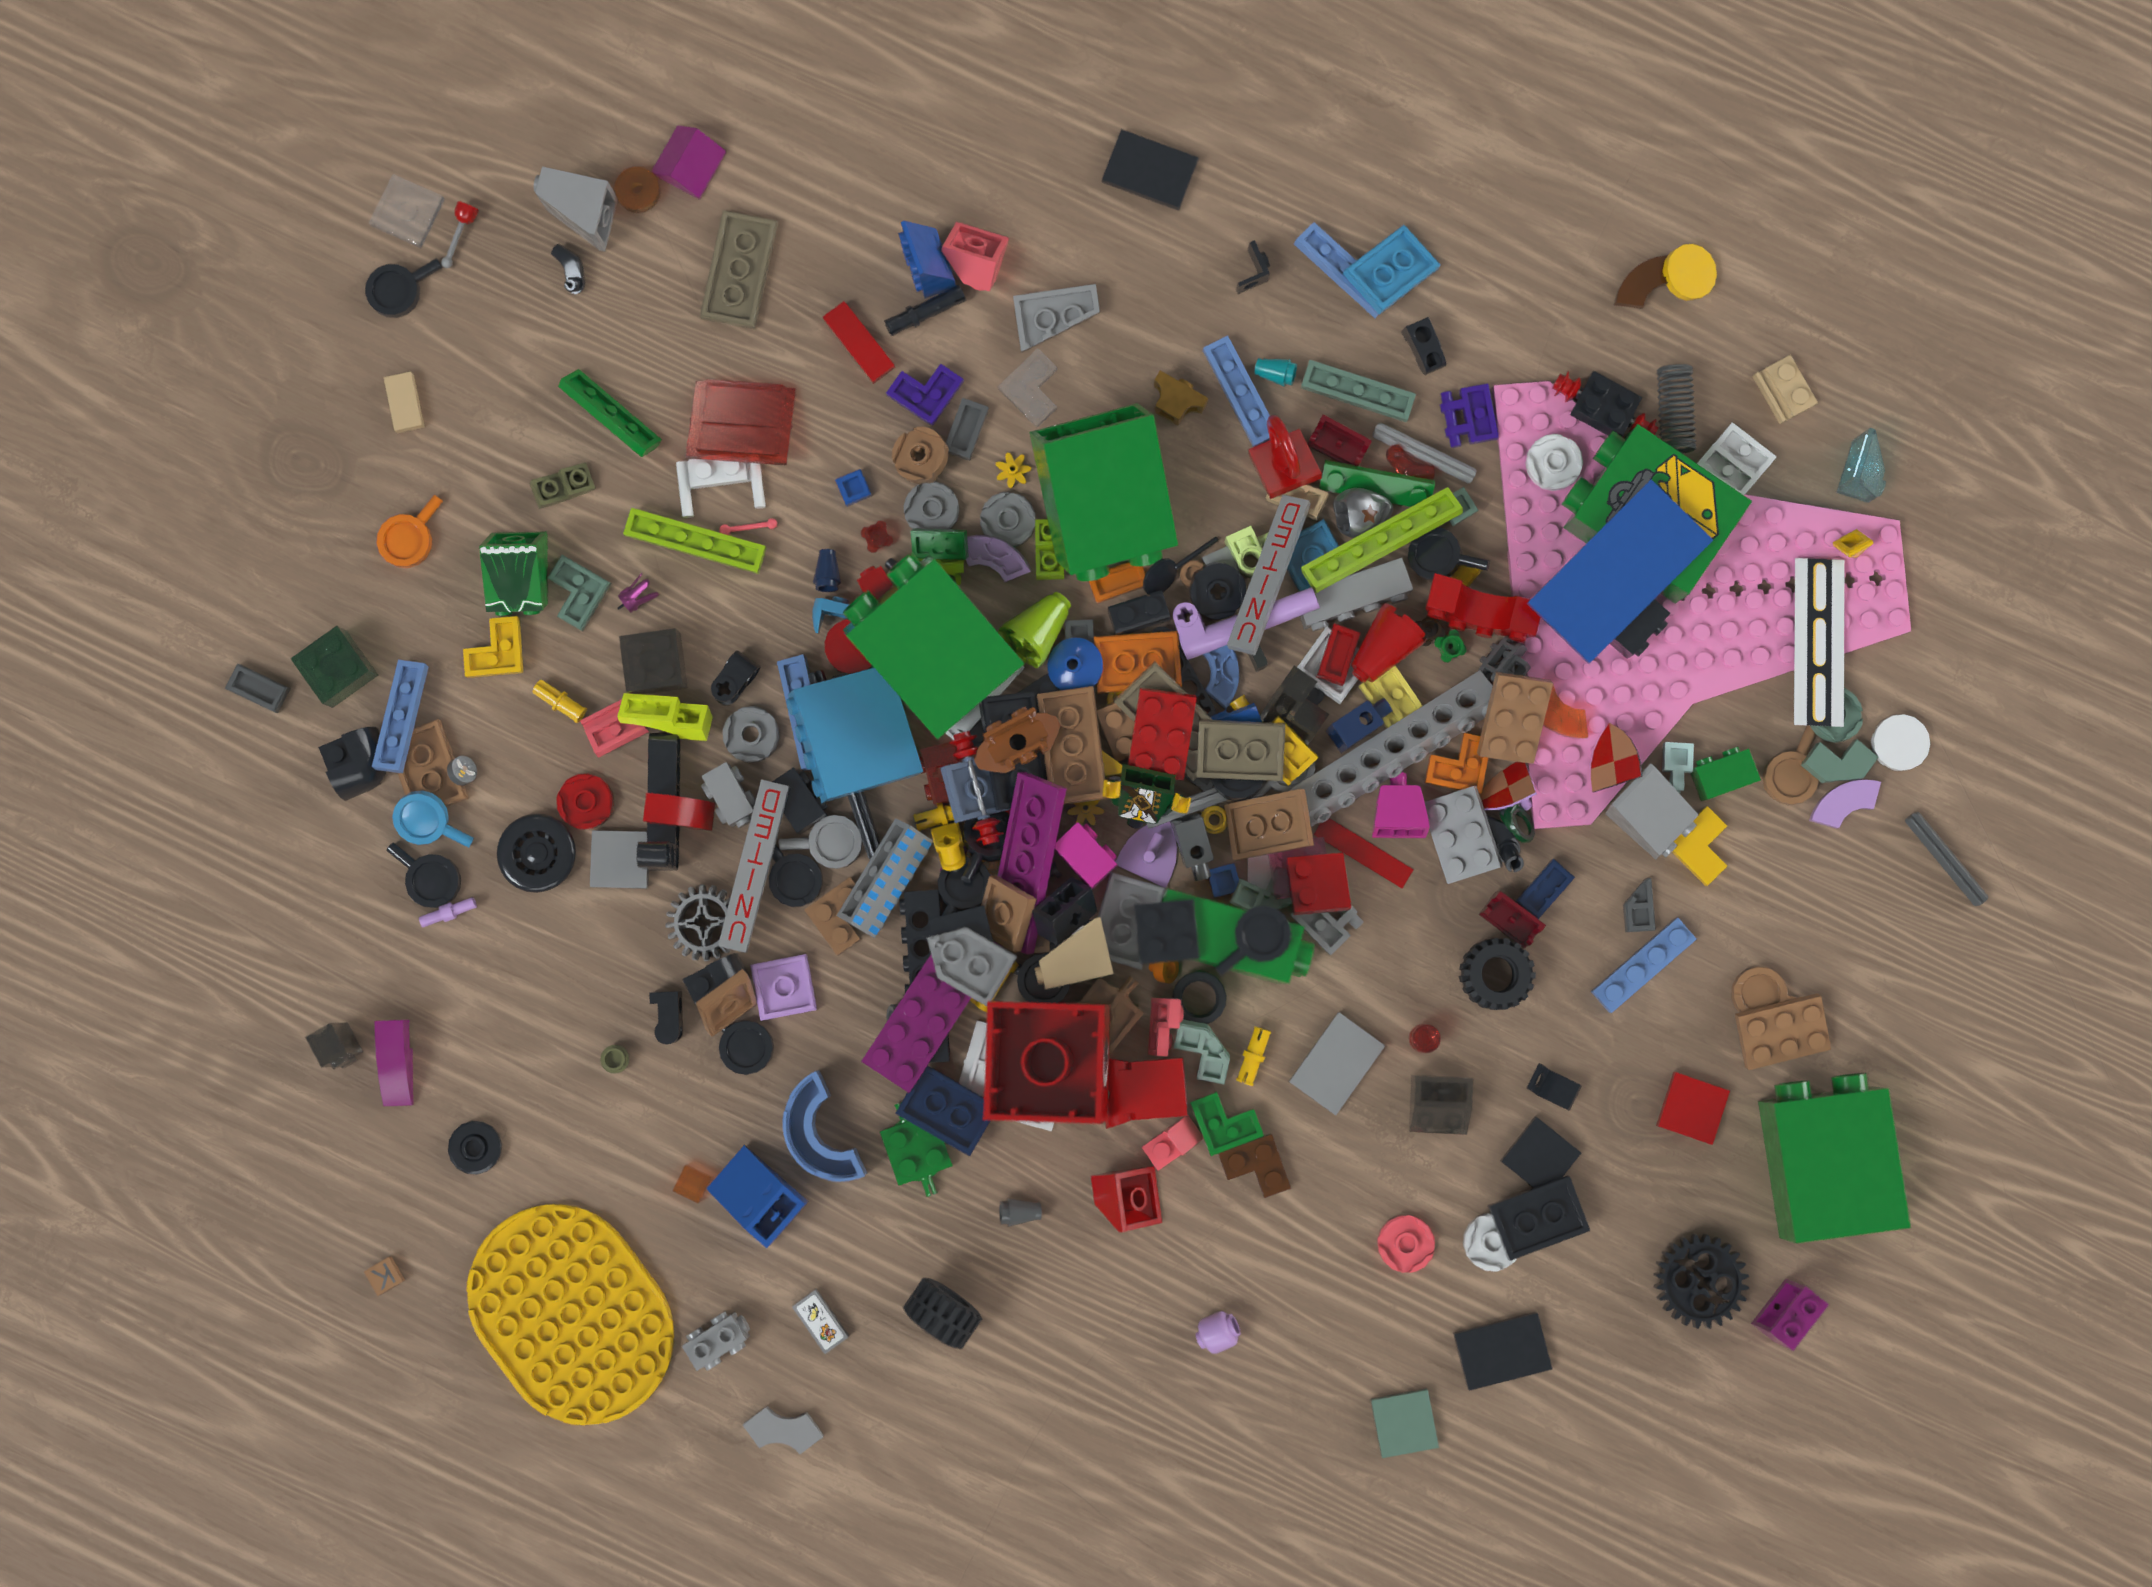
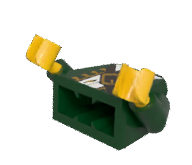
M1125 764L1122 765L1120 781L1111 780L1108 782L1104 780L1102 796L1110 798L1112 804L1118 807V815L1121 818H1126L1128 826L1134 829L1141 828L1144 822L1157 824L1162 816H1166L1172 811L1183 814L1188 813L1192 799L1190 797L1184 798L1183 795L1178 793L1174 794L1176 775Z

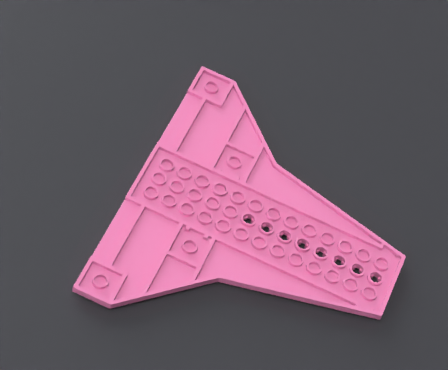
M1550 381L1494 385L1492 387L1494 414L1499 436L1497 442L1499 446L1508 544L1507 555L1511 597L1520 596L1531 599L1586 544L1563 528L1573 512L1561 504L1581 476L1593 484L1604 469V466L1595 461L1593 457L1608 436L1571 416L1570 413L1575 402L1573 400L1565 402V395L1562 393L1554 396L1556 390L1552 389L1554 384ZM1551 434L1563 435V437L1573 440L1581 450L1583 458L1582 470L1576 481L1567 488L1557 491L1542 489L1533 483L1527 474L1525 464L1527 453L1535 441ZM1744 495L1752 500V503L1690 594L1684 597V601H1679L1675 604L1662 594L1655 598L1657 602L1670 612V615L1665 619L1668 625L1657 636L1653 633L1646 640L1650 645L1639 657L1634 654L1626 659L1609 644L1588 664L1540 618L1535 637L1527 638L1526 642L1515 641L1522 643L1527 648V651L1521 658L1531 668L1525 676L1548 679L1553 682L1534 764L1528 763V770L1537 793L1530 798L1534 829L1591 825L1626 784L1625 782L1592 792L1591 762L1593 753L1601 734L1609 723L1622 729L1632 739L1638 750L1642 765L1692 704L1794 671L1795 592H1792L1791 588L1786 587L1785 583L1789 582L1790 578L1795 580V558L1844 560V577H1846V574H1850L1854 578L1855 583L1851 585V588H1848L1847 584L1844 583V654L1910 632L1911 623L1900 520ZM1857 529L1873 540L1874 544L1857 558H1849L1834 547L1833 542ZM1874 571L1882 576L1879 586H1876L1875 582L1869 579V576L1874 575ZM1762 580H1766L1771 585L1767 595L1764 594L1763 590H1758L1757 586L1762 583ZM1734 582H1738L1739 586L1743 587L1739 597L1736 596L1735 592H1730V587L1734 585ZM1707 584H1710L1715 589L1712 599H1708L1707 594H1702V589L1706 588Z

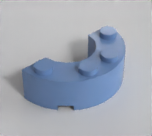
M817 1070L805 1077L789 1096L783 1114V1134L786 1145L796 1162L812 1175L836 1182L851 1181L864 1177L868 1173L856 1148L848 1150L833 1149L825 1144L817 1133L815 1125L817 1111L821 1104L831 1097V1093L820 1070Z

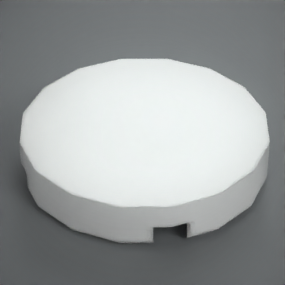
M1551 434L1535 441L1527 453L1525 464L1527 474L1533 483L1542 489L1557 491L1567 488L1576 481L1582 470L1583 458L1581 450L1573 440L1567 439L1563 435Z
M1904 714L1893 715L1877 725L1871 738L1872 752L1878 756L1877 761L1891 768V770H1910L1920 765L1927 757L1930 748L1929 733L1925 726L1915 717Z
M1490 1213L1477 1216L1468 1224L1464 1232L1463 1247L1467 1257L1474 1265L1485 1271H1500L1516 1261V1259L1512 1261L1507 1259Z

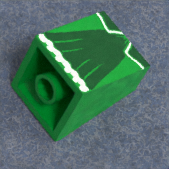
M547 531L491 533L479 546L486 612H495L497 616L510 615L516 611H523L524 615L539 614L548 604Z

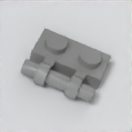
M1351 906L1350 910L1338 911L1341 917L1337 921L1328 912L1293 915L1292 912L1290 914L1299 925L1305 926L1304 930L1330 956L1351 936L1343 927L1349 922L1357 929L1364 922L1357 915L1358 911L1353 906Z

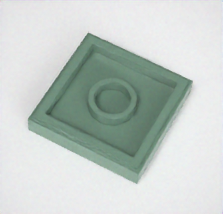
M1427 1388L1370 1399L1382 1458L1439 1448Z

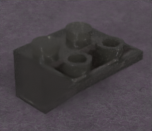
M1411 1074L1409 1132L1467 1135L1473 1105V1078Z

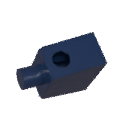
M1381 698L1373 705L1367 700L1332 723L1325 731L1342 754L1384 724L1382 718L1393 712L1385 698ZM1360 717H1364L1367 720V725L1361 723Z

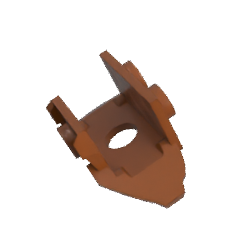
M1023 707L1011 715V720L1003 724L1001 721L991 724L986 728L987 732L983 734L984 742L977 750V756L974 759L976 765L981 770L1008 773L1015 770L1016 764L1021 762L1024 765L1037 757L1036 753L1041 751L1042 755L1052 748L1061 726L1057 717L1050 716L1047 713H1036L1034 707L1029 710ZM1015 734H1021L1026 739V746L1021 750H1014L1009 744L1010 738Z

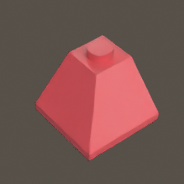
M956 222L942 246V253L963 284L979 291L986 290L990 292L996 281L1009 238Z

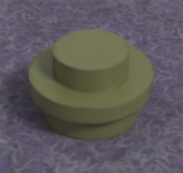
M611 1045L604 1049L600 1061L602 1067L607 1072L615 1074L627 1068L630 1057L624 1047Z

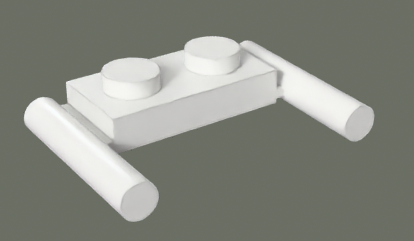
M754 451L746 454L741 452L676 462L683 518L694 517L690 489L749 481L752 483L754 507L756 509L766 507L759 452Z

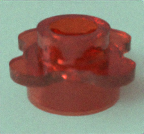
M877 521L876 524L864 527L861 530V536L866 539L868 544L867 550L871 553H876L879 548L884 546L890 547L893 543V538L888 535L886 530L887 524L884 521ZM878 534L880 537L875 539L874 536Z

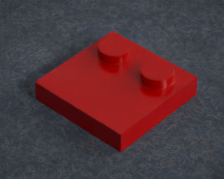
M1343 852L1287 857L1286 866L1293 915L1351 909Z

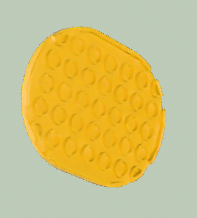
M546 1204L535 1206L510 1216L494 1228L484 1239L477 1250L467 1279L466 1291L469 1317L476 1335L528 1404L545 1416L548 1415L567 1424L585 1426L617 1420L637 1409L653 1394L663 1380L672 1358L674 1348L672 1313L668 1301L657 1282L625 1239L609 1222L599 1215L577 1206Z

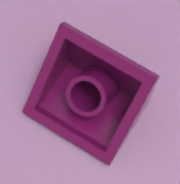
M677 125L654 165L651 174L700 200L726 151L698 128Z

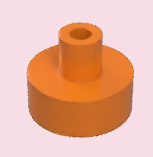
M1178 961L1149 963V970L1153 972L1156 981L1170 984L1177 977L1179 963Z

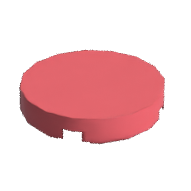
M1398 1215L1388 1220L1380 1229L1377 1238L1378 1252L1382 1260L1393 1270L1402 1273L1416 1272L1424 1268L1434 1254V1235L1430 1227L1420 1218L1411 1215Z

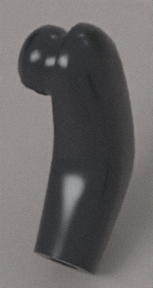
M556 244L552 249L551 255L564 268L565 289L572 294H579L585 288L582 261L578 255L566 247Z

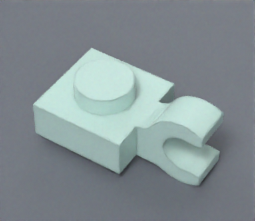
M1665 742L1663 743L1662 772H1671L1669 783L1678 793H1681V791H1684V773L1693 772L1694 744Z

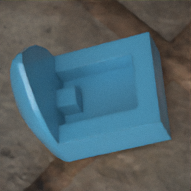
M833 596L832 600L815 598L812 610L815 633H819L825 614L847 619L842 612L849 605V600Z

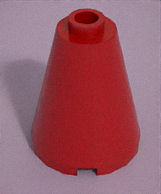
M1387 603L1380 607L1351 664L1354 669L1352 674L1363 683H1366L1367 680L1373 683L1427 641V638H1424L1426 635L1424 631L1406 614L1403 616L1396 615L1394 612L1397 608Z

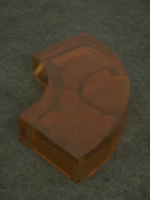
M1553 684L1543 725L1552 732L1564 737L1587 739L1588 730L1585 710L1574 709L1564 704L1557 696Z

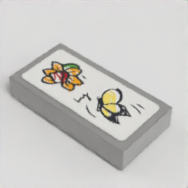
M817 1289L792 1306L824 1354L849 1337Z

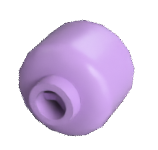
M1219 1311L1199 1321V1332L1196 1333V1339L1202 1349L1207 1348L1212 1354H1217L1235 1346L1241 1332L1232 1314L1228 1315L1224 1311Z

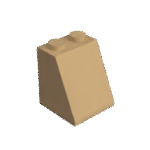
M1101 917L1093 919L1039 960L1040 967L1035 968L1038 985L1044 984L1045 989L1113 974Z

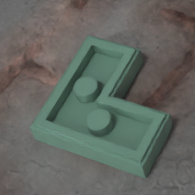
M564 555L560 556L548 576L549 580L571 592L557 617L583 631L611 586V583Z

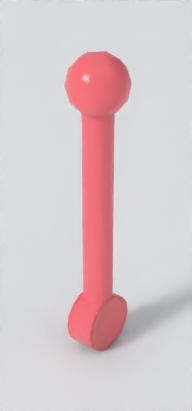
M770 518L767 522L733 527L724 524L720 526L719 531L722 534L730 535L731 532L765 527L775 529L778 523L776 519Z

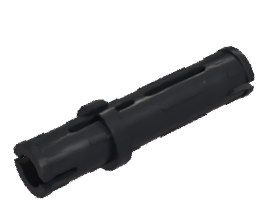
M958 284L913 307L911 305L905 307V311L885 319L884 323L892 337L912 326L914 328L920 326L921 322L965 302L966 298Z

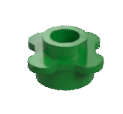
M1450 630L1448 635L1437 637L1434 641L1435 647L1440 650V658L1443 662H1451L1452 658L1466 653V646L1457 630ZM1450 643L1453 645L1451 649L1448 648Z

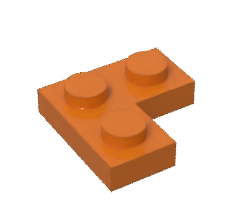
M1463 733L1458 760L1430 755L1424 783L1459 791L1477 786L1480 795L1488 763V757H1481L1477 754L1481 736Z

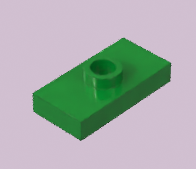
M912 529L910 531L912 552L917 558L924 559L930 555L934 559L966 560L969 557L967 530Z

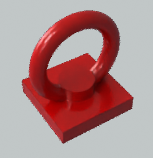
M1277 415L1269 416L1267 419V429L1270 440L1248 449V454L1269 498L1272 499L1322 479V473L1300 428L1288 433L1284 423Z

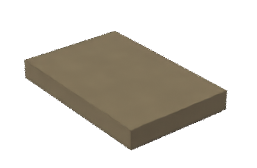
M1199 720L1197 777L1283 781L1285 723Z

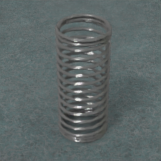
M1671 364L1659 367L1656 370L1657 380L1659 381L1657 392L1659 393L1658 399L1660 400L1658 402L1660 406L1658 408L1660 412L1658 415L1660 418L1659 424H1661L1659 435L1661 440L1674 439L1665 442L1673 448L1687 447L1676 449L1680 453L1692 452L1697 449L1696 440L1692 439L1696 436L1692 432L1696 428L1691 426L1696 422L1690 420L1695 417L1694 414H1691L1695 411L1694 408H1691L1695 404L1691 400L1695 397L1690 395L1694 390L1689 389L1694 386L1690 383L1694 380L1690 377L1693 374V367L1688 364ZM1674 379H1689L1685 381H1669ZM1676 385H1690V386H1686V387H1677V388H1671V387H1670V386H1676ZM1678 391H1690L1688 393L1668 394ZM1689 397L1688 399L1668 400L1673 398ZM1661 402H1670L1664 405L1661 404ZM1675 404H1689L1684 406H1669ZM1661 408H1669L1668 410H1661ZM1676 410H1690L1685 412H1670ZM1668 414L1669 416L1662 417L1661 415ZM1678 416H1691L1686 418H1672ZM1667 420L1670 422L1662 423L1661 421ZM1681 422H1691V423H1688V424H1674V423H1681ZM1663 426L1671 427L1667 429H1662ZM1685 428H1686V429H1689V430L1673 431V430H1675V429H1685ZM1664 432H1666V433H1672V434H1668V435H1665V436L1662 435V433H1664ZM1677 435H1690V436H1683V437H1671V436H1677Z

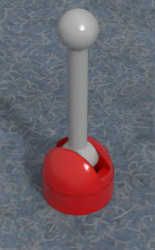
M461 201L457 202L454 211L459 224L447 256L441 261L444 268H450L453 264L451 259L464 225L472 223L479 212V209Z

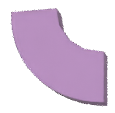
M987 535L967 536L969 557L966 561L968 566L978 564L989 566L1000 574L1004 582L1032 571L1024 556L1004 540Z
M1856 780L1837 786L1819 800L1811 813L1809 821L1836 829L1839 828L1843 819L1852 811L1874 809L1881 782L1875 780Z

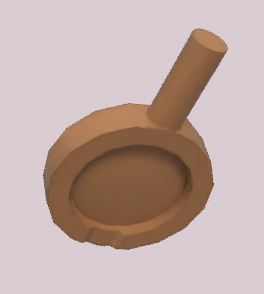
M1809 725L1806 726L1796 752L1780 753L1770 759L1764 768L1762 777L1764 789L1772 799L1785 805L1803 803L1811 798L1817 789L1819 780L1801 766L1815 737V733Z
M1753 967L1744 970L1736 977L1731 992L1733 1004L1739 1013L1797 998L1788 995L1786 984L1777 972L1765 967Z

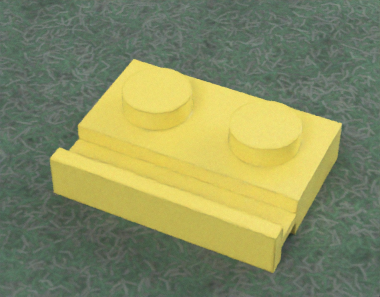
M1396 665L1373 683L1367 680L1366 683L1358 686L1372 705L1381 698H1385L1388 701L1393 712L1382 718L1386 728L1423 706Z

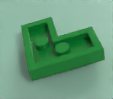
M1217 1092L1190 1102L1210 1156L1264 1136L1254 1109L1227 1118Z

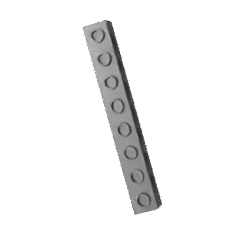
M1479 670L1291 788L1289 791L1305 789L1311 827L1317 823L1325 822L1330 818L1331 814L1341 808L1349 807L1358 797L1365 793L1373 792L1382 782L1398 776L1409 765L1422 761L1427 754L1436 748L1446 746L1452 738L1460 733L1470 731L1476 723L1483 720L1486 716L1493 687L1485 675ZM1467 704H1474L1469 708L1464 707ZM1443 719H1450L1445 723L1440 722ZM1422 733L1426 734L1424 737L1421 738L1416 737L1417 735ZM1398 748L1403 749V750H1401L1400 752H1397V753H1393V752H1392L1393 750L1398 749ZM1373 763H1378V764H1379L1378 766H1376V767H1374V768H1369V767H1368L1369 765H1371V764H1373ZM1349 778L1355 779L1350 783H1345V781ZM1331 793L1330 796L1326 798H1321L1323 794Z

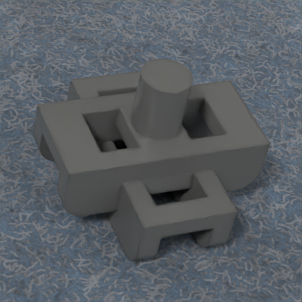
M1505 636L1498 645L1492 643L1490 653L1486 657L1482 656L1480 658L1482 665L1479 670L1491 683L1494 682L1496 672L1525 676L1531 668L1521 658L1527 651V648L1522 643H1517L1510 639L1509 636ZM1502 656L1503 659L1500 661L1498 665H1496L1495 663Z

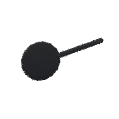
M1218 537L1212 538L1177 564L1169 558H1163L1155 562L1145 574L1143 580L1144 591L1149 595L1160 590L1165 592L1175 580L1177 569L1218 541Z

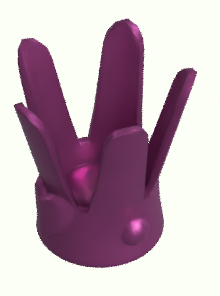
M642 572L630 587L625 588L618 595L623 603L617 608L618 610L625 606L632 613L638 609L639 605L658 597L659 593L653 592L636 599L650 583L648 579H645L632 589L642 576Z

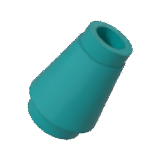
M1258 358L1254 374L1283 387L1286 385L1292 386L1297 372V364L1292 363L1291 359Z

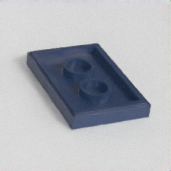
M930 1066L926 1067L911 1092H907L895 1113L969 1157L991 1121L983 1120L984 1097Z

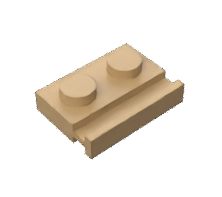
M1791 355L1752 376L1779 424L1818 403Z

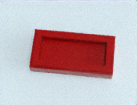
M1335 623L1333 624L1316 675L1317 678L1340 686L1344 685L1361 632Z

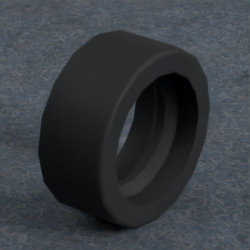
M1196 971L1186 974L1177 982L1173 990L1172 999L1181 1000V1005L1184 1009L1183 1020L1209 1024L1221 1016L1226 1006L1227 995L1223 984L1217 977L1208 972ZM1197 981L1209 984L1214 989L1216 995V1003L1213 1009L1204 1015H1194L1188 1012L1182 1001L1185 988Z

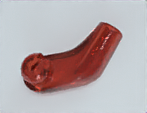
M1393 444L1387 449L1386 459L1399 474L1434 479V465L1412 460L1399 444Z

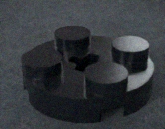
M1222 562L1209 563L1196 570L1189 586L1192 604L1201 614L1211 619H1225L1235 614L1236 610L1243 603L1247 592L1246 583L1242 575L1234 567ZM1219 583L1220 587H1225V592L1220 593V598H1216L1214 594L1210 593L1211 589L1214 588V584Z

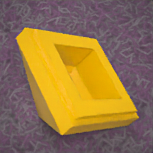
M1857 529L1833 542V546L1849 558H1857L1874 544L1873 540Z

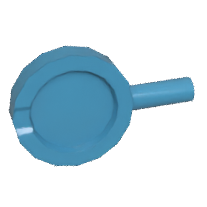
M423 790L412 791L403 796L394 807L392 815L394 827L398 834L410 843L417 845L430 844L441 835H444L469 848L474 840V837L448 825L447 807L433 793Z

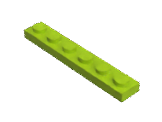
M1447 487L1301 567L1302 574L1314 592L1318 593L1461 515L1463 507Z

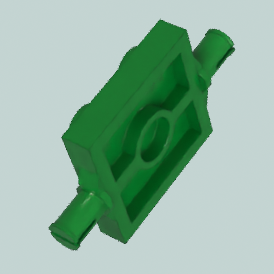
M899 1103L894 1105L895 1108H896V1111L898 1110V1108H899V1106H900ZM899 1116L900 1121L893 1127L879 1131L898 1186L911 1181H921L926 1197L931 1196L928 1184L932 1194H937L938 1192L932 1177L939 1171L952 1167L945 1143Z

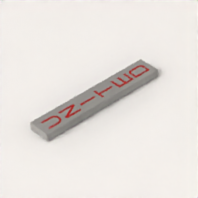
M1282 495L1227 643L1229 649L1256 655L1311 505L1309 500Z
M761 779L718 944L720 947L744 953L748 952L790 789L789 786Z

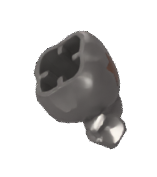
M1363 488L1347 489L1340 493L1333 503L1338 530L1352 538L1390 519L1393 511V505L1386 497Z

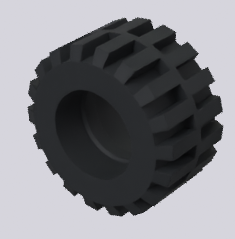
M1505 938L1488 939L1473 945L1470 948L1471 950L1463 956V964H1460L1459 970H1461L1459 981L1464 986L1462 990L1465 994L1469 995V999L1473 1003L1479 1004L1482 1008L1506 1010L1518 1006L1519 1002L1526 1000L1528 997L1527 993L1533 990L1534 984H1532V980L1536 979V972L1532 970V967L1535 965L1533 960L1528 958L1530 955L1528 951L1520 948L1521 945L1517 942H1511ZM1493 957H1500L1506 960L1512 970L1511 982L1502 991L1490 990L1482 979L1483 966L1488 959Z
M922 1278L903 1306L906 1315L916 1325L940 1342L956 1349H963L982 1321V1317L977 1309L945 1285L930 1278Z

